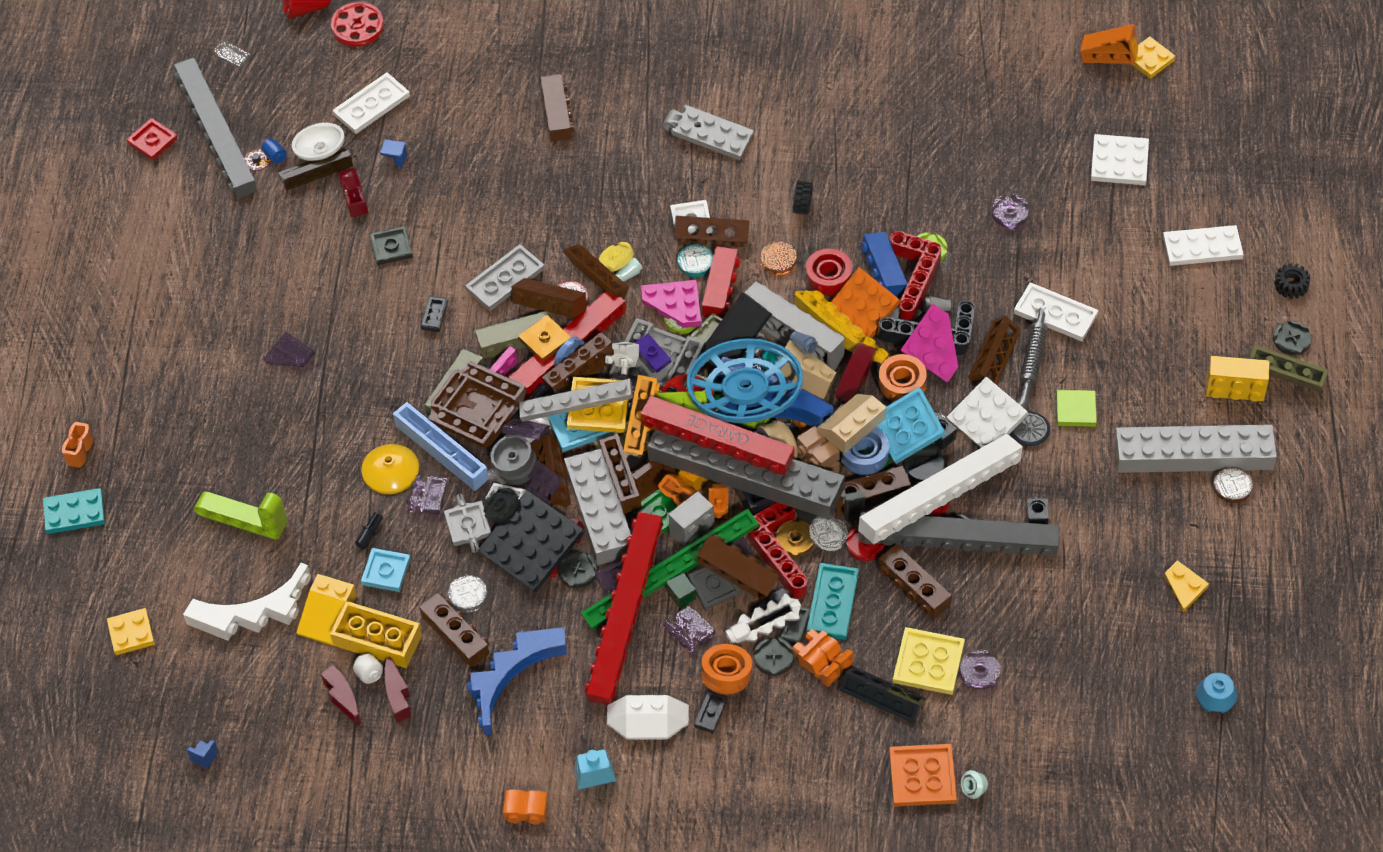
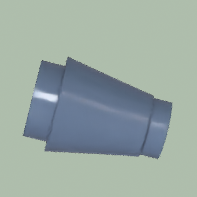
M794 331L790 336V340L804 354H813L818 347V342L812 336Z

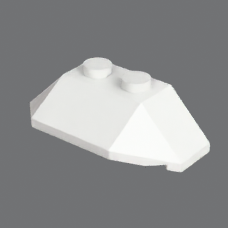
M626 695L607 705V726L613 728L626 740L669 739L683 727L685 728L689 725V705L668 695Z

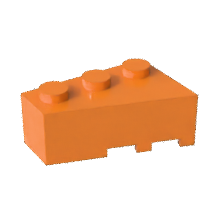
M1131 24L1084 35L1080 50L1082 62L1135 64L1139 49L1135 26Z

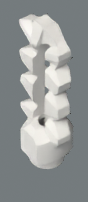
M786 593L778 605L771 600L767 604L765 611L760 607L755 608L751 619L745 614L741 615L738 623L729 627L725 634L730 644L733 645L743 641L755 642L757 641V633L769 635L772 633V627H785V620H799L798 613L801 604L798 599L790 598ZM784 606H790L791 612L757 629L750 630L748 624Z

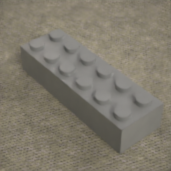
M755 282L745 292L772 313L761 329L785 346L794 331L812 336L818 342V347L812 355L833 370L844 361L845 338L840 333L832 331L826 324L818 322L810 314L801 311L795 304H790L781 295L770 291L765 285Z
M602 449L565 458L566 474L597 566L622 559L623 554H627L628 547H626L631 533Z

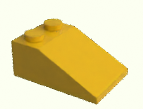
M317 574L310 588L296 634L333 646L330 633L345 602H355L357 598L355 586Z

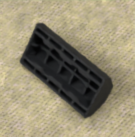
M742 292L705 343L702 353L727 341L755 339L772 313ZM747 349L731 350L718 355L720 360L723 356L729 359H739ZM711 360L708 361L711 365L716 367Z

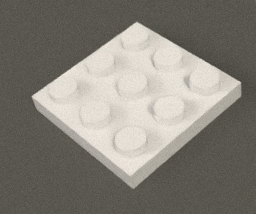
M1095 134L1091 181L1146 185L1149 139Z
M986 377L947 416V419L978 447L982 448L1005 434L1009 435L1025 419L1028 411Z

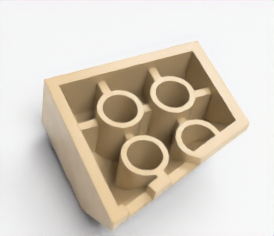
M789 340L785 348L797 358L803 372L802 389L824 399L836 378V372L814 355L804 354ZM787 362L780 370L786 379L797 382L796 372L791 364Z

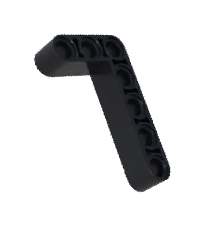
M968 300L959 303L954 329H951L956 355H963L967 352L971 339L975 306ZM884 317L879 321L877 337L884 342L904 345L919 323Z

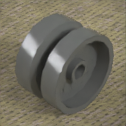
M520 435L503 437L493 446L490 454L491 462L501 479L512 485L523 484L532 479L539 466L538 458L526 438Z

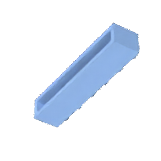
M408 402L393 413L395 426L471 489L476 491L489 480L487 467Z

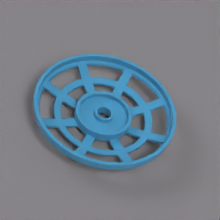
M737 339L718 344L702 353L694 361L687 376L688 393L695 406L708 416L733 423L762 421L783 412L797 399L803 385V372L797 358L783 346L761 339ZM747 349L746 358L734 359L723 363L718 355L731 350ZM755 349H762L775 353L782 358L774 365L766 360L754 358ZM709 360L717 367L710 373L706 381L695 379L700 368ZM787 362L795 370L797 382L786 384L785 377L780 369ZM745 364V368L736 369L734 371H731L729 369L730 367L736 365ZM753 364L763 366L769 370L763 373L760 370L754 369ZM721 372L725 375L722 384L713 383L714 379ZM775 374L779 379L780 385L769 386L768 379ZM694 385L705 388L706 396L710 403L702 405L696 399L693 390ZM796 389L788 401L780 407L775 405L781 400L786 390ZM711 390L723 391L724 397L716 401ZM769 392H779L771 402L764 399ZM731 402L739 405L738 410H732L722 405ZM758 403L761 406H763L758 409L746 411L747 405ZM717 408L723 412L734 414L736 416H727L719 414L710 409ZM766 410H770L769 412L760 415L744 417L745 415L757 414Z

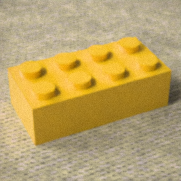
M346 601L330 636L333 646L361 655L372 654L376 659L386 662V658L391 657L395 665L407 668L422 637L420 623Z

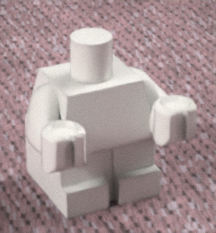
M630 342L613 343L612 349H614V354L611 356L607 355L605 363L612 364L615 362V366L621 367V374L627 375L629 374V368L636 365L639 356V344Z

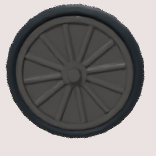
M1028 411V415L1011 432V436L1022 445H1039L1048 438L1050 425L1041 414Z

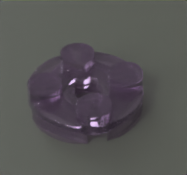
M1011 194V197L1000 196L993 203L992 218L1001 226L1007 227L1010 230L1016 229L1017 226L1025 223L1028 218V204L1018 195ZM1007 210H1014L1013 213L1007 212Z
M974 650L968 653V656L961 661L960 676L968 688L980 690L993 688L1000 678V662L997 658L995 659L991 656V653L988 651ZM978 666H981L986 671L978 673L975 670L978 669Z

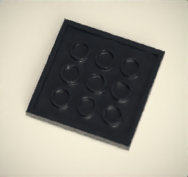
M526 490L519 499L517 508L512 515L499 523L477 551L536 593L585 531Z

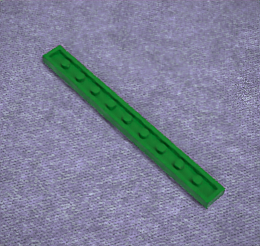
M746 509L650 570L642 599L665 586L668 580L681 573H686L697 566L699 563L695 562L694 558L709 535L714 536L715 534L725 540L724 543L729 546L758 528L759 523L751 512ZM612 593L581 612L582 617L592 631L607 622L606 612L613 603L611 601Z

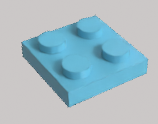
M372 548L361 584L400 592L411 560L410 555Z

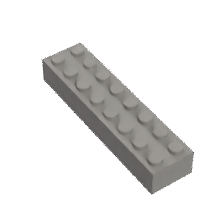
M1272 425L1117 427L1114 439L1117 473L1220 471L1226 467H1237L1243 470H1274L1277 458Z

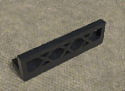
M854 666L845 673L839 690L911 723L916 721L918 712L927 699Z

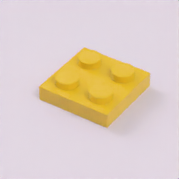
M1148 37L1138 45L1136 62L1131 65L1151 79L1174 62L1175 55L1154 39Z
M146 608L107 618L115 655L155 645Z

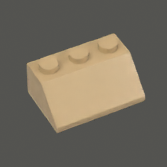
M856 394L819 425L816 430L845 454L885 420L887 407L873 395Z

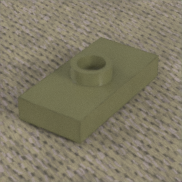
M712 313L690 337L705 341L706 343L722 321V318Z

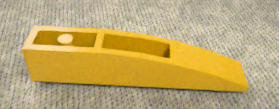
M817 290L795 292V305L804 313L810 314L818 322L826 324L832 331L840 333L845 338V349L854 353L858 343L861 342L877 349L873 361L882 364L889 358V353L886 350L879 348L875 344V340L863 334V330L859 326L853 325L849 321L850 318L840 313L836 305L828 302L821 292Z

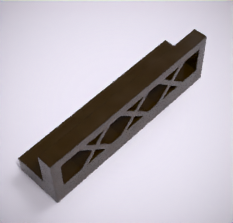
M343 148L326 159L308 161L278 172L286 191L353 167V162L349 150L346 151Z

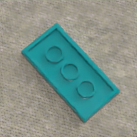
M820 563L807 633L811 629L818 633L823 630L827 633V636L832 638L847 639L859 568Z

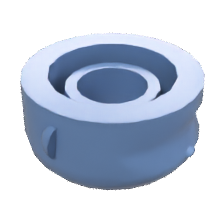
M876 427L845 454L840 451L841 462L851 472L860 475H870L880 471L887 463L889 457L888 437L881 429ZM869 450L872 453L868 455H862L858 453V451Z

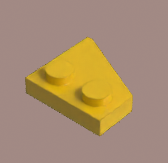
M1176 561L1164 574V578L1171 587L1174 597H1177L1180 609L1183 612L1209 585V583L1179 561Z

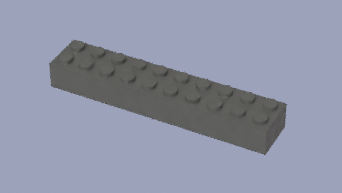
M655 430L647 446L649 460L829 520L844 490L843 475L793 459L784 476L772 473L770 470L762 467H755L745 461H738L729 455L719 454L715 450L702 448L690 441H683L676 436L666 435L659 430Z

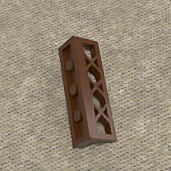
M581 244L564 249L563 253L570 261L605 292L607 291L612 296L618 295L625 299L629 286Z
M1007 316L993 320L968 376L972 382L984 380L987 377L994 384H998L1021 330ZM1008 327L1013 330L1011 337L1008 335ZM1003 340L1006 346L1005 351H1002L1001 342ZM995 355H998L1000 361L999 365L997 366L995 362ZM990 369H992L993 379L987 375Z
M547 434L531 445L539 463L536 472L539 499L551 507L558 504L566 508L571 504L563 452L557 439ZM543 445V450L539 455V447ZM544 460H545V461H546V464H545V467H544V469H543V471H542L541 466H542V464H543V462H544ZM548 476V482H547L546 486L544 487V481H545L546 477ZM550 492L551 499L547 501L546 498Z

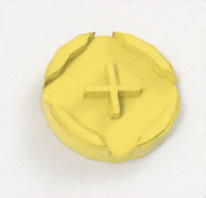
M619 242L617 246L611 245L600 255V262L613 272L623 268L633 258V248L627 242Z

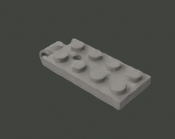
M687 105L684 106L683 113L677 110L669 111L662 124L666 131L671 132L673 136L737 160H741L754 133L752 129Z

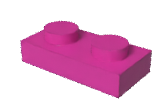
M510 346L489 370L505 376L508 370L517 363L516 349Z

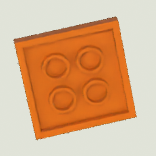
M859 267L831 303L836 305L840 313L847 315L853 325L859 326L863 330V334L873 338L877 332L879 321L884 317H889L901 300Z
M951 744L889 747L894 806L957 803Z

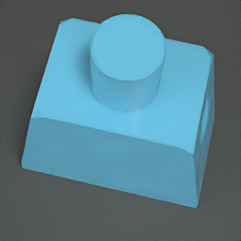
M590 750L576 757L574 774L578 790L616 781L613 764L606 750Z

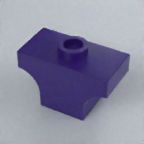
M648 333L635 342V344H639L641 361L652 373H658L672 362L671 358Z

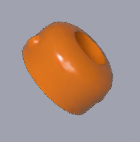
M899 354L889 357L882 363L879 370V388L882 394L890 401L895 402L918 387L924 392L926 390V368L919 359L911 355ZM906 379L909 382L901 384L896 382V380Z
M719 644L709 648L704 653L701 662L702 682L710 690L718 694L731 695L747 687L752 675V659L746 650L733 644Z

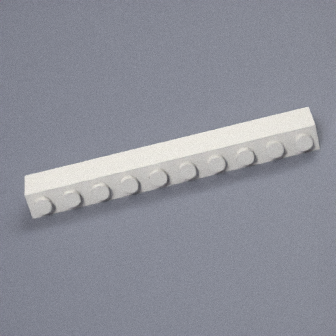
M1008 434L1003 435L860 516L858 531L873 544L885 540L891 534L899 532L902 528L916 522L924 515L930 514L938 507L944 506L952 499L960 497L966 491L974 489L980 483L988 481L994 475L1002 473L1008 467L1021 461L1022 446Z

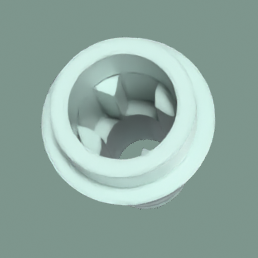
M633 257L615 275L625 282L639 274L642 266Z

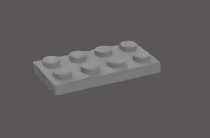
M519 244L465 285V290L491 311L512 295V285L523 278L532 280L545 270V265Z

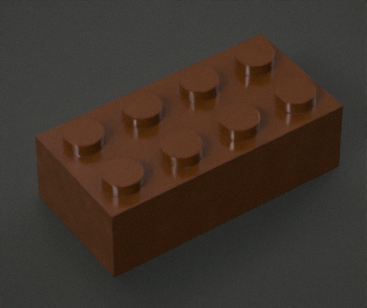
M715 534L714 536L709 535L695 556L694 561L761 601L765 599L779 577L775 574L776 570L767 565L763 567L758 564L759 560L751 555H748V557L741 553L742 550L734 545L728 546L720 536Z

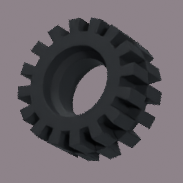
M797 181L793 213L809 214L813 182Z
M1289 263L1288 267L1285 264L1277 271L1275 289L1276 291L1279 290L1278 293L1280 295L1284 293L1283 297L1285 298L1288 295L1290 299H1293V296L1298 299L1300 295L1303 297L1308 291L1310 274H1308L1309 271L1307 269L1304 271L1303 266L1299 268V264L1295 263V266H1292V263ZM1294 278L1300 283L1290 284L1285 279Z

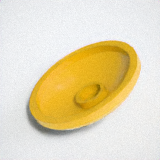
M385 444L373 449L365 457L361 468L362 477L366 485L375 492L381 494L399 493L409 488L417 479L419 462L414 452L409 448L399 444Z

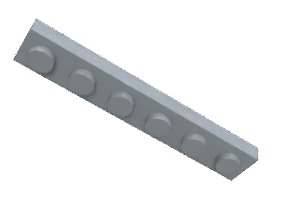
M630 379L522 401L519 402L520 419L524 422L633 399L632 382Z

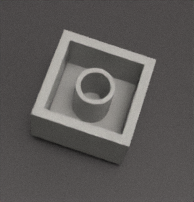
M698 491L668 514L670 535L683 548L700 539L703 535L708 534L715 527L714 506Z

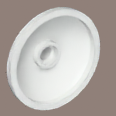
M314 124L304 128L294 137L292 149L294 154L300 159L307 161L323 160L334 155L342 147L345 135L342 128L336 124Z

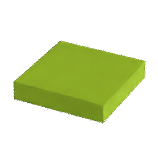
M1057 390V426L1096 427L1095 391Z

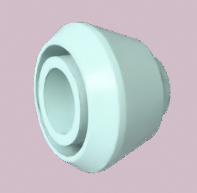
M973 770L965 772L961 779V788L967 797L976 799L987 790L988 781L982 773Z

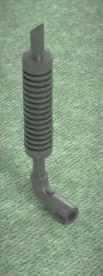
M1041 307L1039 308L1037 322L1031 324L1020 376L1023 390L1017 403L1025 410L1030 403V389L1037 383L1048 329L1047 325L1044 324L1046 314Z

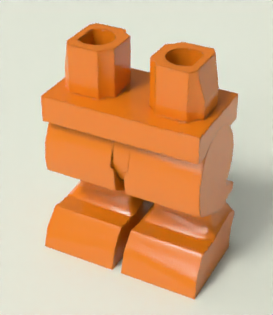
M811 629L805 636V640L809 642L808 645L805 646L801 642H797L793 646V653L798 657L799 665L813 673L814 677L819 678L821 683L827 687L840 676V673L842 674L854 663V652L846 649L842 653L838 641L827 636V633L823 630L818 633Z

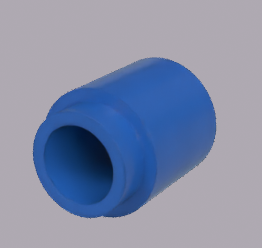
M269 138L262 143L263 153L273 164L284 162L287 152L276 140Z

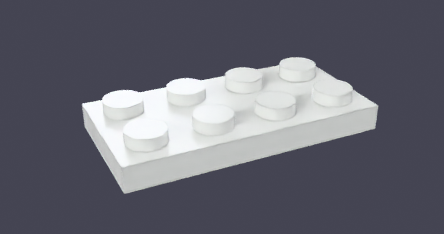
M385 73L332 110L333 115L353 133L357 134L410 97V92L391 75Z
M1236 225L1163 232V241L1169 266L1243 259L1244 254Z
M1029 283L1014 309V314L1037 322L1039 308L1041 307L1046 314L1044 324L1048 328L1079 341L1084 340L1098 315L1097 309L1033 283Z

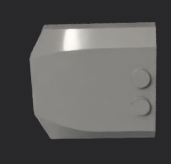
M636 318L625 342L635 343L648 333L671 358L672 362L658 373H652L641 361L640 356H638L635 367L629 368V374H621V367L615 366L614 362L609 372L610 376L614 380L630 379L633 393L635 392L638 375L657 378V383L660 384L658 393H660L669 380L689 373L690 367L701 355L705 347V341L690 336L684 338L655 328L653 323ZM672 387L667 392H677V389Z

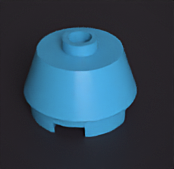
M1223 673L1210 674L1198 684L1196 689L1199 704L1208 712L1225 713L1237 701V689L1231 678Z

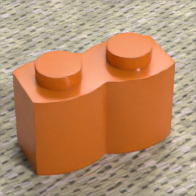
M75 422L71 426L69 438L66 439L62 446V453L68 466L80 468L85 463L87 451L92 447L94 440L89 424Z
M672 473L667 474L658 484L660 491L664 495L673 498L678 506L697 492L694 488L686 486L681 477Z
M506 790L503 808L504 820L510 823L528 821L530 824L546 822L547 792Z

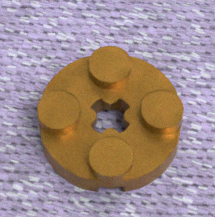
M789 520L781 524L777 529L776 539L792 559H798L800 556L808 554L815 545V542L812 541L815 535L810 536L812 534L809 531L811 526L805 521L793 522V520ZM792 536H799V541H792Z

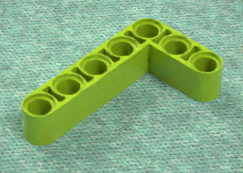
M205 491L202 492L194 506V511L202 517L272 539H279L288 523L283 502L279 496L273 493H266L258 508Z

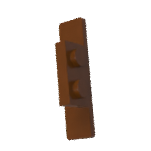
M652 460L640 469H637L632 476L640 496V501L642 502L659 489L658 484L667 474L678 475L679 469Z

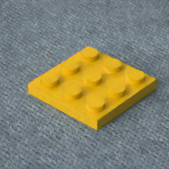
M573 377L571 391L621 380ZM629 400L568 412L567 429L625 433Z

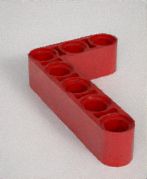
M897 231L890 235V244L894 254L918 262L901 298L898 315L901 320L913 321L941 262L942 248L936 242Z
M777 502L754 515V518L759 523V527L756 528L757 530L746 534V538L765 563L776 570L775 574L779 576V581L794 598H803L807 594V578L772 534L784 522L794 521L795 508Z

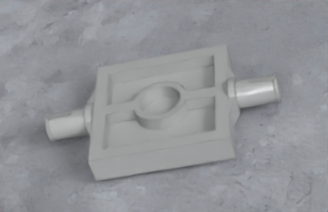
M458 494L456 495L458 505L444 511L453 545L458 546L470 543L471 551L475 553V548L476 551L480 549L477 541L488 538L491 530L484 516L486 514L482 501L466 503L464 495L460 494L459 497Z

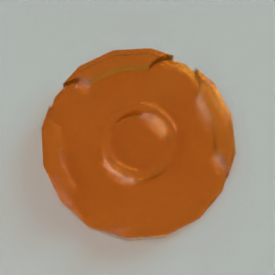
M777 241L767 244L762 249L760 261L766 271L769 270L773 274H785L796 265L797 255L793 246Z

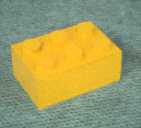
M1211 356L1206 377V397L1242 399L1254 402L1264 401L1269 381V361Z

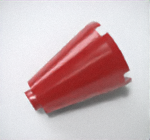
M282 0L284 14L288 13L286 19L328 8V4H331V0Z

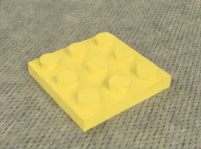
M905 627L893 683L953 695L965 639Z

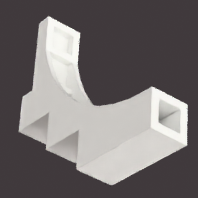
M300 563L292 578L282 587L265 597L248 603L215 605L192 599L183 614L186 624L227 641L231 635L236 633L238 625L259 633L261 628L266 626L268 617L290 625L291 621L299 613L296 601L300 598L304 585H307L311 578L308 565Z

